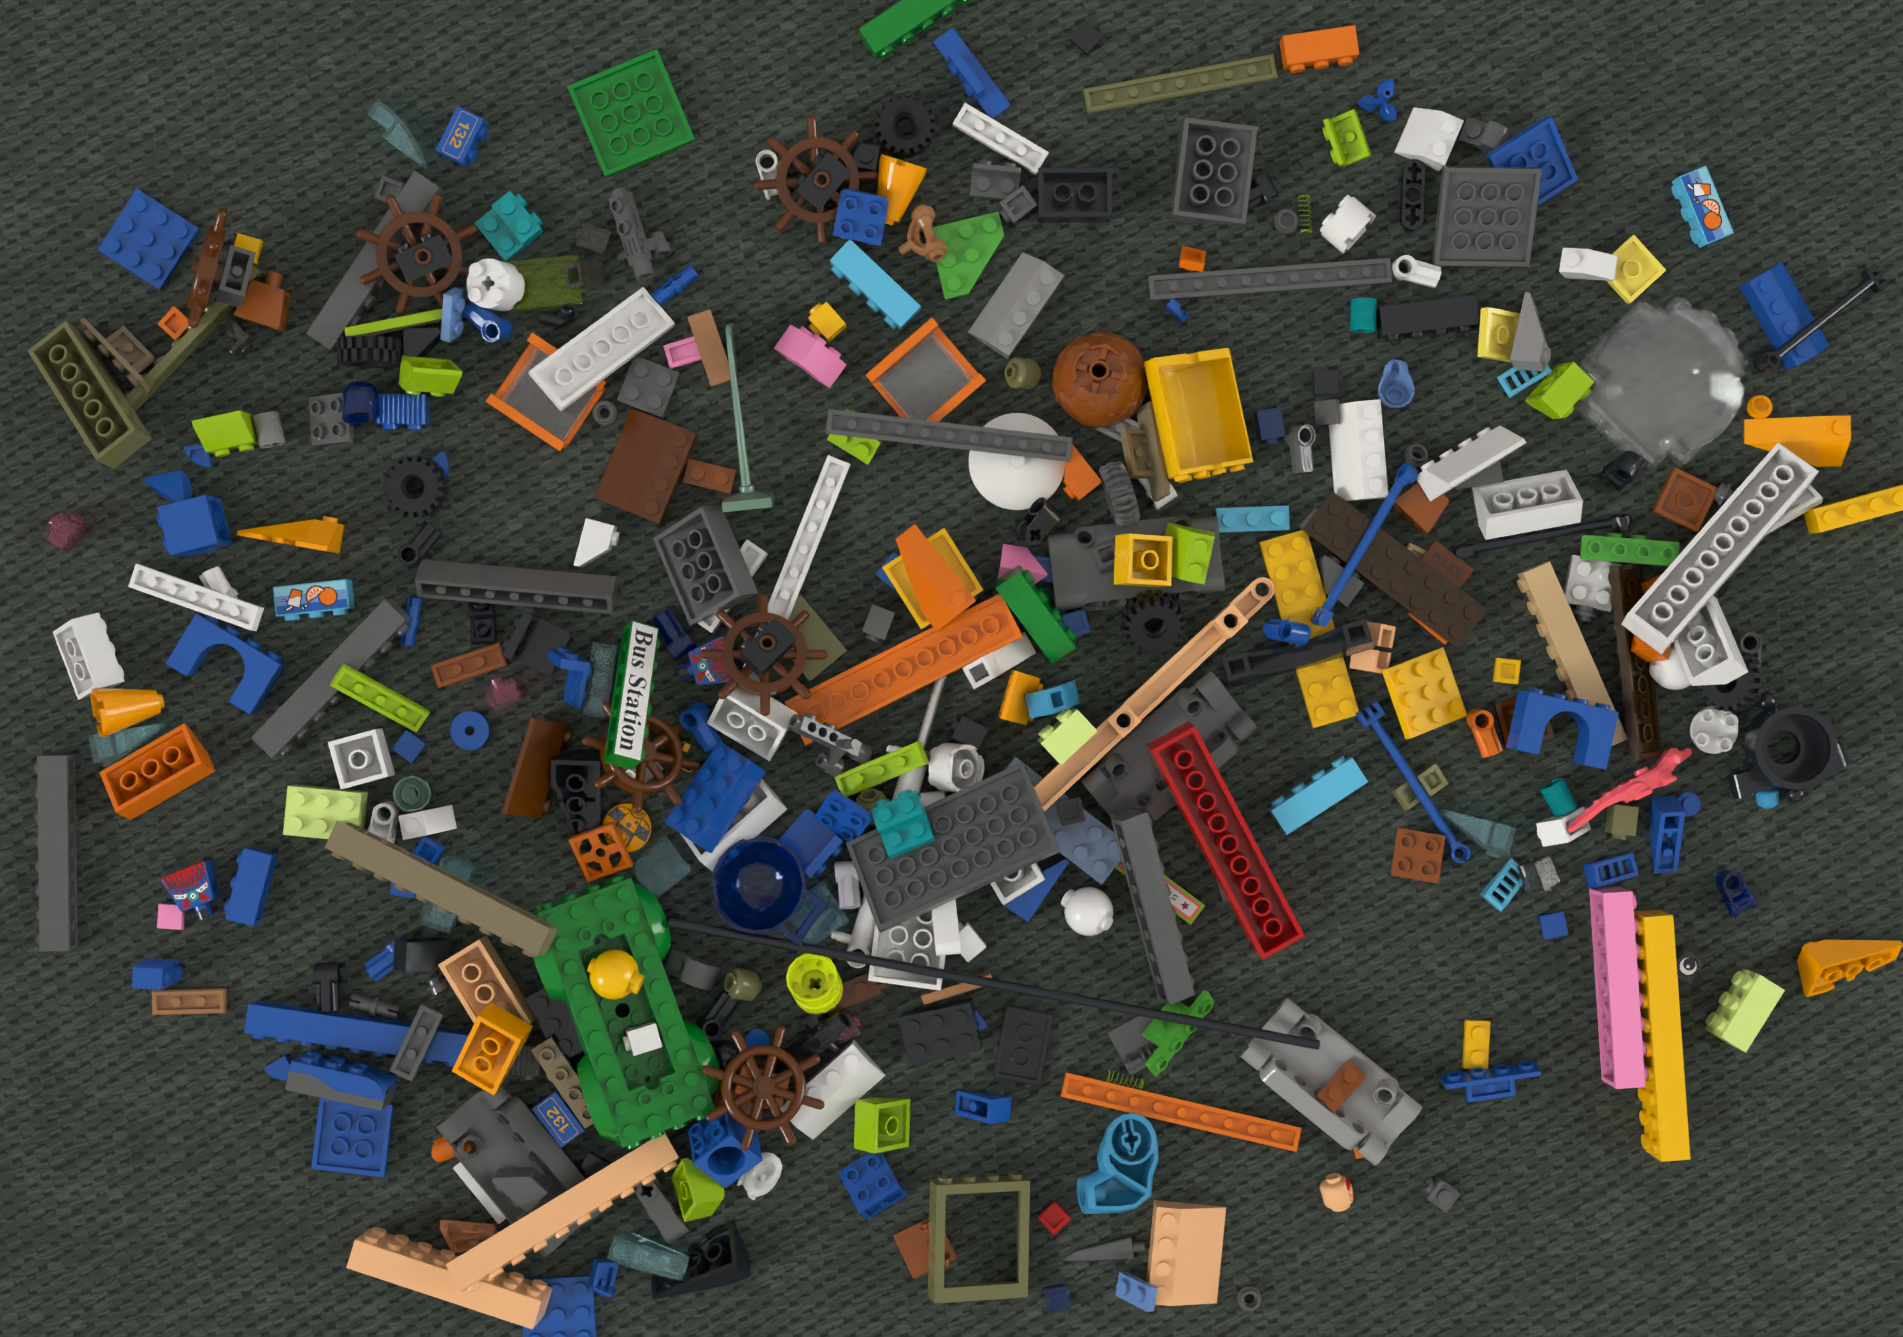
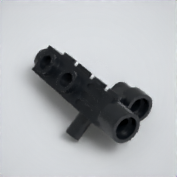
M838 1011L829 1019L828 1012L817 1015L806 1013L801 1017V1021L806 1028L811 1030H808L801 1038L783 1050L790 1053L798 1063L813 1054L821 1053L826 1048L834 1055H838L842 1048L835 1041L840 1038L841 1033L851 1026L850 1020L842 1011ZM779 1059L776 1061L774 1074L788 1069Z

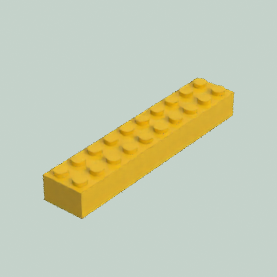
M1660 910L1634 911V919L1638 923V933L1635 934L1640 949L1637 967L1641 971V982L1638 983L1639 992H1641L1643 997V1006L1640 1007V1014L1645 1024L1644 1031H1642V1040L1646 1045V1055H1643V1059L1648 1071L1645 1087L1638 1088V1097L1642 1101L1643 1110L1639 1112L1640 1122L1644 1125L1641 1144L1643 1149H1646V1152L1661 1162L1690 1160L1673 915Z

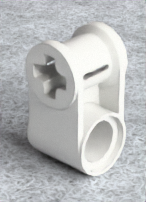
M763 150L756 157L760 180L775 179L779 161L776 154L770 150ZM763 158H772L774 160L773 166L768 169L761 166ZM776 189L764 190L767 200H770L771 196L778 195Z
M385 801L374 807L368 831L393 844L400 811L395 802ZM383 807H387L390 810L391 816L389 819L382 815Z

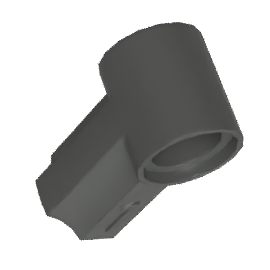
M1307 424L1288 426L1285 429L1286 436L1284 441L1290 446L1292 473L1314 471L1312 444L1316 438L1314 428Z

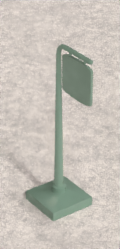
M733 323L726 325V341L741 486L739 487L740 492L725 496L722 501L723 512L770 508L774 503L772 491L754 490V485L751 484L736 377L737 362L732 331Z

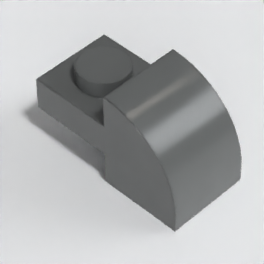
M1467 117L1458 141L1464 145L1481 149L1483 153L1487 154L1513 138L1515 134L1507 127L1489 120L1486 123Z
M672 948L664 969L666 973L679 978V981L705 990H712L721 967Z

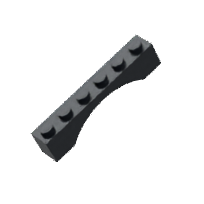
M1362 619L1341 625L1327 633L1311 638L1302 646L1291 644L1273 649L1244 652L1222 659L1228 682L1233 688L1374 649L1367 621Z

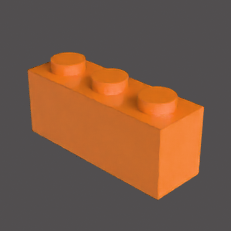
M1355 25L1284 35L1279 42L1283 70H1290L1291 73L1303 72L1305 67L1314 66L1315 70L1325 69L1329 67V64L1338 63V66H1347L1352 64L1353 60H1356L1359 55Z

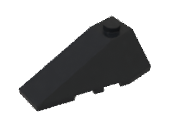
M578 749L551 758V784L556 791L571 837L602 825L603 787L598 789L594 786L595 780L603 775L600 750ZM584 839L580 850H591L592 846L589 839Z
M732 1221L712 1229L705 1234L708 1240L698 1247L694 1244L688 1247L689 1253L680 1261L673 1259L651 1276L652 1298L657 1300L730 1285L751 1277L749 1253L736 1224Z

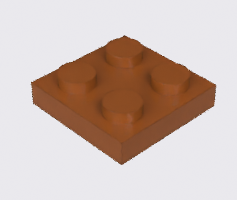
M1672 468L1651 512L1694 533L1698 532L1719 488L1678 468Z

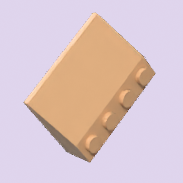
M1154 1200L1146 1282L1158 1287L1155 1305L1181 1306L1217 1303L1226 1207Z

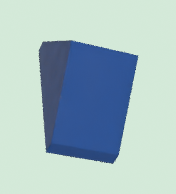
M182 470L150 476L145 479V482L156 493L172 503L192 498L191 481Z

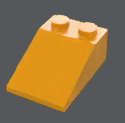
M1012 670L998 717L1027 725L1028 720L1033 721V718H1030L1025 694L1041 690L1043 688V684L1039 683L1041 678Z
M490 1002L478 1015L452 1072L488 1093L495 1095L523 1048L533 1026Z

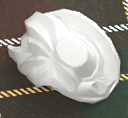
M761 1153L763 1161L741 1176L737 1181V1186L743 1185L747 1195L752 1200L768 1193L775 1186L781 1175L782 1163L773 1153Z

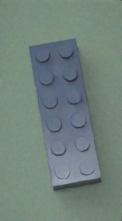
M1014 756L1004 770L1022 761ZM1025 764L1035 786L1043 777ZM1063 794L1056 801L1069 799V797ZM1055 801L1045 811V814L1061 850L1060 853L1100 884H1103L1121 860L1115 833L1085 809H1083L1085 821L1061 826Z

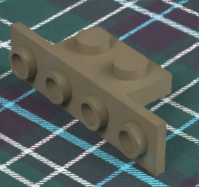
M82 318L80 321L85 327V330L82 332L91 343L96 341L99 344L97 348L106 358L111 356L114 359L112 363L119 372H127L128 375L126 377L135 388L140 386L146 393L151 391L139 373L156 361L154 356L125 326H122L105 339L85 318Z
M1149 401L1136 411L1139 429H1124L1120 432L1130 479H1149L1152 501L1158 502L1170 495V484L1152 401Z
M551 1036L531 1048V1052L544 1069L547 1078L558 1089L561 1098L567 1102L583 1127L586 1129L594 1124L582 1093L578 1073Z

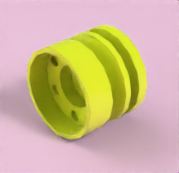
M806 953L796 958L788 968L786 975L787 986L797 1005L805 1012L816 1015L827 1013L835 1008L841 1000L843 994L842 980L830 958ZM817 985L818 987H820V989L817 990L813 987Z

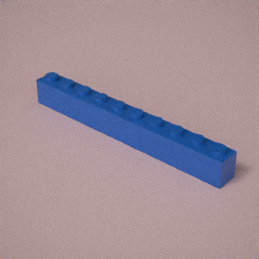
M253 1001L248 1004L244 1033L252 1034V1038L266 1039L268 1036L275 1037L278 1042L288 1043L291 1040L300 1041V1044L304 1046H315V1043L324 1044L326 1049L335 1050L339 1049V1047L349 1048L348 1051L353 1053H363V1050L373 1051L372 1054L375 1056H387V1054H398L412 1023ZM439 1027L423 1062L435 1063L436 1061H443L446 1066L454 1067L471 1031Z

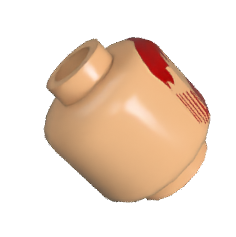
M1331 1173L1321 1182L1320 1192L1323 1203L1327 1208L1340 1212L1350 1207V1204L1354 1201V1193L1349 1178L1341 1176L1339 1173Z

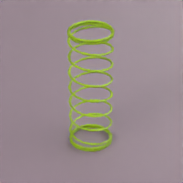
M1300 195L1297 198L1307 196L1310 199V195ZM1310 228L1302 229V231L1300 230V233L1304 231H1309V233L1313 232V230H1310Z
M1108 1070L1109 1075H1108V1079H1106V1082H1109L1110 1072H1111L1110 1070ZM1144 1077L1141 1079L1142 1086L1139 1085L1140 1090L1143 1088Z

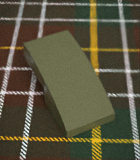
M1436 763L1415 775L1429 797L1449 784ZM1408 781L1391 790L1404 811L1411 809L1420 802Z

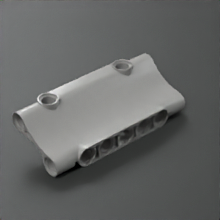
M1286 998L1279 1005L1262 1029L1320 1040L1319 1049L1253 1038L1248 1044L1249 1048L1243 1050L1240 1055L1253 1068L1260 1071V1078L1267 1086L1341 1146L1348 1150L1357 1149V1152L1374 1166L1384 1158L1393 1141L1417 1117L1422 1109L1418 1102L1399 1088V1083L1395 1078L1370 1060L1318 1016L1307 1014L1289 998ZM1305 1027H1309V1028H1311L1313 1031H1309V1030H1307ZM1349 1059L1367 1077L1340 1108L1333 1113L1316 1095Z

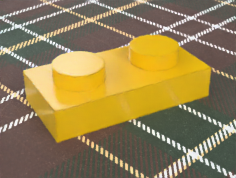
M1465 1019L1462 1068H1488L1490 1021Z

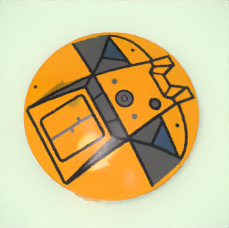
M621 804L612 808L607 813L603 825L614 821L628 852L636 851L648 841L652 823L643 809L640 813L636 814L632 811L633 804ZM603 832L608 844L615 842L612 835Z

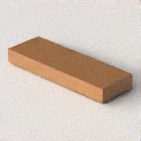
M709 309L687 317L711 387L731 381L729 362L711 310Z
M990 971L978 975L992 978ZM953 982L942 986L941 991L931 989L921 992L923 1004L926 1005L982 986Z
M227 988L152 990V1015L227 1013Z

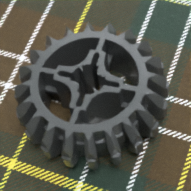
M1112 461L1101 466L1099 469L1100 479L1115 524L1127 526L1138 521L1140 517L1139 508L1125 465L1121 461Z

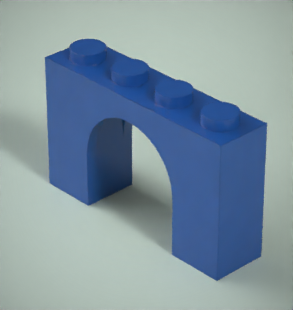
M196 613L166 664L185 676H194L210 650L221 644L232 646L241 654L245 664V672L229 702L248 714H257L286 666L281 661L282 656L271 650L267 653L260 648L261 643L250 637L246 640L239 636L240 631L230 625L224 627L219 624L220 619Z
M1529 687L1528 691H1518L1506 748L1539 755L1544 730L1548 721L1554 715L1565 711L1575 719L1579 731L1573 763L1607 769L1619 712L1610 710V705L1596 703L1595 707L1588 705V700L1573 698V702L1565 700L1566 695L1551 692V696L1543 695L1544 690Z

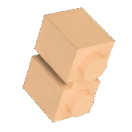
M1367 622L1373 645L1392 648L1396 627ZM1371 649L1353 654L1350 657V668L1383 674L1382 670L1389 668L1391 653Z

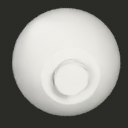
M1672 642L1669 660L1650 662L1649 672L1660 686L1670 690H1680L1691 684Z
M1084 887L1076 891L1070 889L1064 894L1061 905L1065 907L1064 913L1068 925L1075 932L1085 936H1093L1111 927L1113 923V906L1111 900L1103 891L1094 887Z

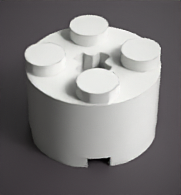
M1349 195L1340 202L1335 215L1330 213L1320 229L1321 235L1343 254L1346 249L1349 250L1366 231L1365 225L1368 222L1371 224L1376 217L1360 201Z
M483 259L471 264L467 277L468 298L476 305L496 311H509L514 308L513 306L517 301L522 299L525 290L524 278L514 265L495 259Z
M943 743L938 747L932 748L929 761V783L941 791L958 792L980 782L984 774V760L981 755H978L976 751L978 749L972 745Z

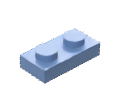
M454 287L443 294L440 338L442 341L451 342L463 332L464 289Z
M1119 1272L1115 1296L1146 1312H1152L1155 1307L1158 1287L1128 1272Z

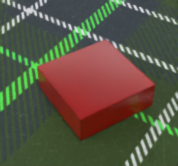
M1055 1200L1037 1216L1053 1235L1071 1220V1217Z

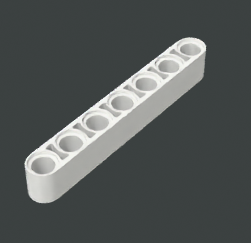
M944 791L920 793L924 807L945 798ZM955 899L931 910L936 956L961 954Z

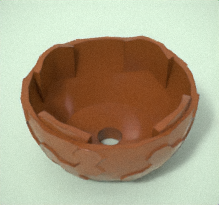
M1094 332L1076 338L1062 350L1055 363L1052 373V388L1056 402L1082 426L1098 428L1115 425L1130 419L1143 404L1148 389L1143 356L1130 341L1113 333ZM1095 366H1104L1107 370L1106 374L1100 378L1095 377L1092 374Z

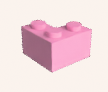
M790 325L774 347L787 360L802 368L815 380L828 388L833 385L847 365L839 359L841 354L830 346L826 348L824 345L827 342L817 334L813 335L802 326L798 329Z

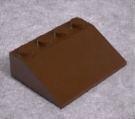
M631 408L594 498L662 525L699 436L675 424Z
M544 715L530 718L502 810L503 814L535 818L543 817L544 813L548 814L552 804L549 795L551 790H554L551 784V758L566 754L563 753L565 743L569 744L573 735L570 723Z

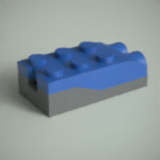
M307 1050V1053L304 1052L300 1055V1059L295 1058L291 1061L285 1090L382 1111L394 1100L398 1076L387 1074L385 1071L375 1067H370V1063L366 1061L356 1060L355 1063L345 1061L346 1058L343 1056L332 1055L331 1058L322 1056L320 1051Z

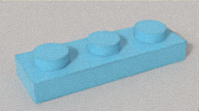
M1289 506L1215 509L1219 533L1290 530Z

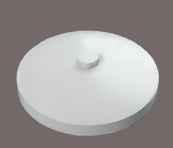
M1024 413L1005 414L983 426L1058 436L1046 422ZM971 450L969 453V471L976 489L990 503L1008 510L1030 509L1031 505L1038 498L1044 497L1046 500L1050 498L1059 487L1065 471V461Z

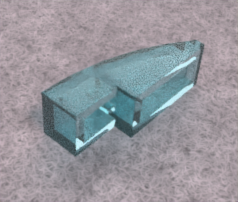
M378 99L367 115L386 129L382 138L427 170L429 164L414 134L391 108Z

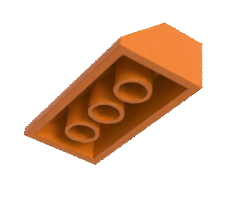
M184 723L99 773L115 812L132 820L214 773L216 770L207 750L188 725Z

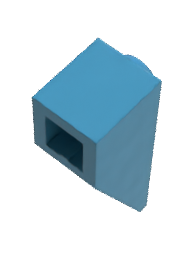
M1075 680L1025 694L1030 718L1054 714L1080 704Z

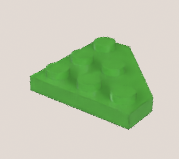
M999 212L932 227L935 236L943 240L948 248L945 257L941 261L936 262L945 300L969 295L974 284L1004 238Z

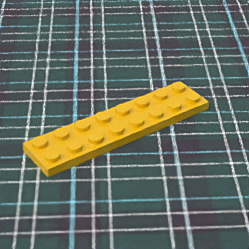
M1300 530L1259 542L1269 579L1275 587L1274 597L1281 620H1291L1307 624L1311 630L1310 639L1335 629L1332 618L1327 626L1311 623L1313 613L1317 607L1323 606L1326 601V595L1309 536ZM1343 657L1296 670L1312 728L1356 716L1355 713L1359 710Z

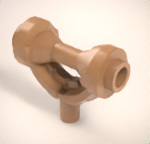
M919 205L911 213L912 222L907 233L908 241L898 247L902 255L912 250L924 256L926 260L938 262L947 254L948 248L946 243L935 236L932 228L933 220L935 219V212L932 207ZM922 230L926 238V244L921 241L920 232Z

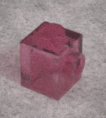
M59 512L49 520V527L42 536L61 550L71 551L88 527L82 524L83 519L73 512L69 514Z
M504 676L490 681L491 686L485 688L487 692L484 695L485 700L490 708L493 707L494 711H499L525 700L516 677L505 680Z

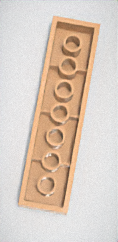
M380 1227L369 1228L354 1241L346 1267L348 1269L533 1329L545 1315L552 1288L547 1286V1283L544 1281H531L525 1279L522 1274L517 1272H503L493 1279H490L488 1276L480 1281L482 1286L468 1293L467 1290L459 1291L446 1267L447 1263L458 1257L455 1256L453 1251L446 1249L440 1251L432 1248V1245L429 1243L410 1241L409 1237L397 1234L394 1236L387 1234V1231Z

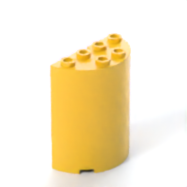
M1229 348L1156 357L1144 362L1168 479H1174L1175 482L1183 483L1193 480V476L1194 479L1200 480L1211 477L1210 472L1212 475L1226 473L1228 468H1230V472L1245 469L1244 464L1253 462Z

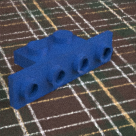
M953 28L933 41V44L948 62L947 67L955 77L958 76L965 92L975 98L988 117L994 119L1010 107L1008 100Z
M1521 1061L1515 1065L1498 1064L1494 1068L1484 1069L1477 1067L1466 1072L1450 1071L1445 1075H1439V1080L1445 1089L1464 1087L1465 1099L1469 1103L1516 1096L1514 1080L1541 1076V1069L1535 1062Z

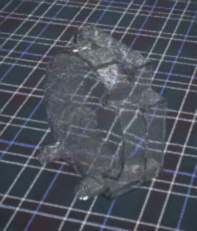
M1678 296L1671 299L1663 308H1652L1648 303L1641 301L1634 303L1577 363L1594 383L1590 386V393L1584 399L1578 400L1573 407L1622 453L1633 451L1639 454L1643 459V464L1639 469L1641 471L1657 467L1666 456L1677 466L1686 465L1704 445L1717 438L1729 426L1738 409L1745 402L1742 398L1744 387L1739 380L1744 375V367L1748 362L1743 359L1744 355L1737 348L1739 342L1735 339V334L1730 329L1721 326L1717 322L1718 318L1715 314L1705 309L1701 311L1691 309V304L1686 299Z

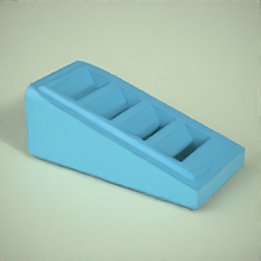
M1546 363L1544 372L1537 373V371H1531L1534 377L1530 379L1525 370H1519L1525 380L1521 384L1514 373L1518 370L1512 367L1499 375L1497 379L1510 398L1550 374L1552 370ZM1511 376L1517 386L1515 389H1512L1506 377Z
M1510 858L1479 895L1495 909L1502 912L1527 879L1529 873ZM1510 868L1514 869L1521 876L1517 879L1509 872ZM1505 875L1514 882L1512 886L1503 879ZM1499 883L1508 889L1506 893L1497 887ZM1494 891L1502 897L1500 900L1492 895Z

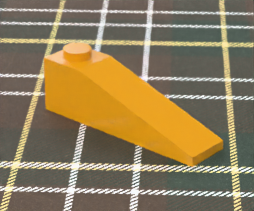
M1851 416L1744 419V444L1770 452L1779 443L1806 463L1815 467H1841L1851 441Z
M323 516L322 521L313 519L238 530L237 535L340 553L344 525L338 524L337 518Z
M1821 940L1806 943L1802 947L1797 959L1804 995L1810 997L1828 992L1835 988L1833 982L1845 977L1847 982L1855 979V976L1863 968L1870 972L1896 960L1903 943L1901 941Z

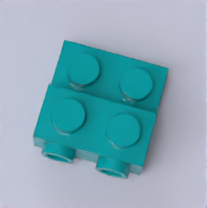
M511 191L492 205V209L474 223L505 262H508L544 232L540 227L543 222L534 212L529 214L524 208L527 205L526 201L519 193L514 195Z
M902 791L898 794L897 799L878 801L875 804L876 808L871 809L877 831L881 834L890 859L936 840L922 798L916 791Z

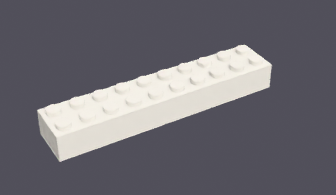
M1777 443L1627 613L1622 625L1662 655L1806 490L1819 471Z

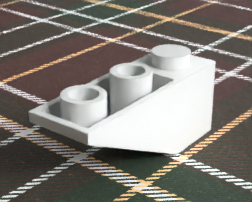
M1025 632L1022 633L1023 638L962 667L973 689L996 678L1036 653Z

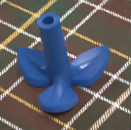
M1392 78L1387 79L1378 86L1377 99L1367 94L1358 100V105L1368 112H1371L1378 106L1379 117L1387 121H1395L1397 111L1393 105L1386 103L1393 97L1394 80Z

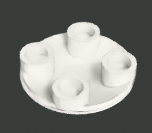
M1709 706L1700 710L1694 716L1690 726V735L1693 743L1700 750L1711 754L1729 751L1737 739L1739 729L1736 715L1731 711H1718L1714 709L1715 706Z

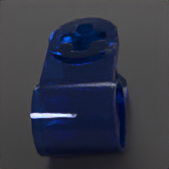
M1725 869L1717 873L1715 884L1729 914L1733 918L1738 917L1740 912L1750 907H1757L1754 896L1749 891L1744 878L1740 874ZM1732 876V884L1727 887L1726 881Z

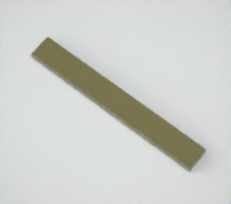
M1274 54L1086 88L1083 89L1087 114L1276 80L1278 75Z

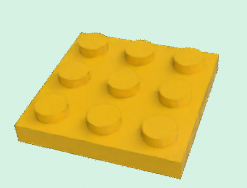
M945 528L927 538L973 597L983 591V588ZM900 555L882 568L919 627L923 629L930 622L921 612L904 561Z
M1444 647L1382 670L1405 739L1414 738L1467 716Z

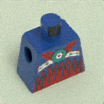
M725 636L688 652L690 662L677 666L681 680L694 676L697 685L729 682L730 679L724 670L722 659H702L700 657V651L703 649H722Z
M212 859L161 878L181 912L194 908L199 921L214 915L209 901L219 898L220 894Z

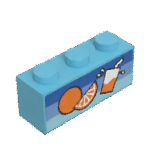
M1707 166L1684 174L1672 181V193L1676 199L1680 200L1682 205L1681 215L1686 222H1689L1692 229L1690 231L1691 239L1695 244H1698L1699 248L1734 233Z
M349 579L273 587L276 616L284 617L285 621L300 620V615L309 614V618L324 617V612L333 611V616L346 615L349 609H355L352 580Z

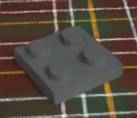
M634 356L617 401L663 419L680 373L639 356Z

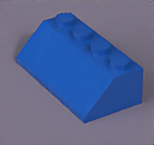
M1782 262L1739 286L1775 350L1814 320ZM1818 329L1782 357L1781 361L1786 370L1796 367L1819 354L1829 344L1821 330Z

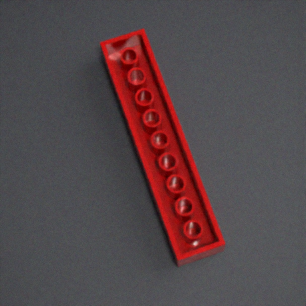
M1188 721L1146 745L1255 953L1264 960L1305 937L1195 725Z

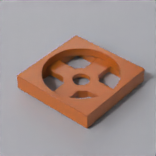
M614 821L574 835L568 839L588 883L633 866V861ZM608 833L613 836L615 842L608 845L603 844L598 834ZM588 838L592 849L581 854V843L584 839ZM599 848L605 851V855L602 857L596 854V850ZM620 851L622 855L621 860L613 867L609 856ZM598 862L602 870L594 869L586 863Z

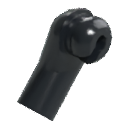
M564 304L555 314L542 311L539 323L561 328L573 320L575 316L574 309L571 305Z

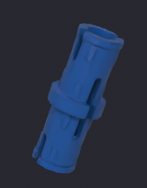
M689 264L673 278L670 276L667 279L668 281L651 293V295L662 306L677 293H682V289L699 276Z
M407 596L405 612L412 620L408 623L410 628L400 636L399 644L415 646L417 627L421 624L419 616L422 598Z

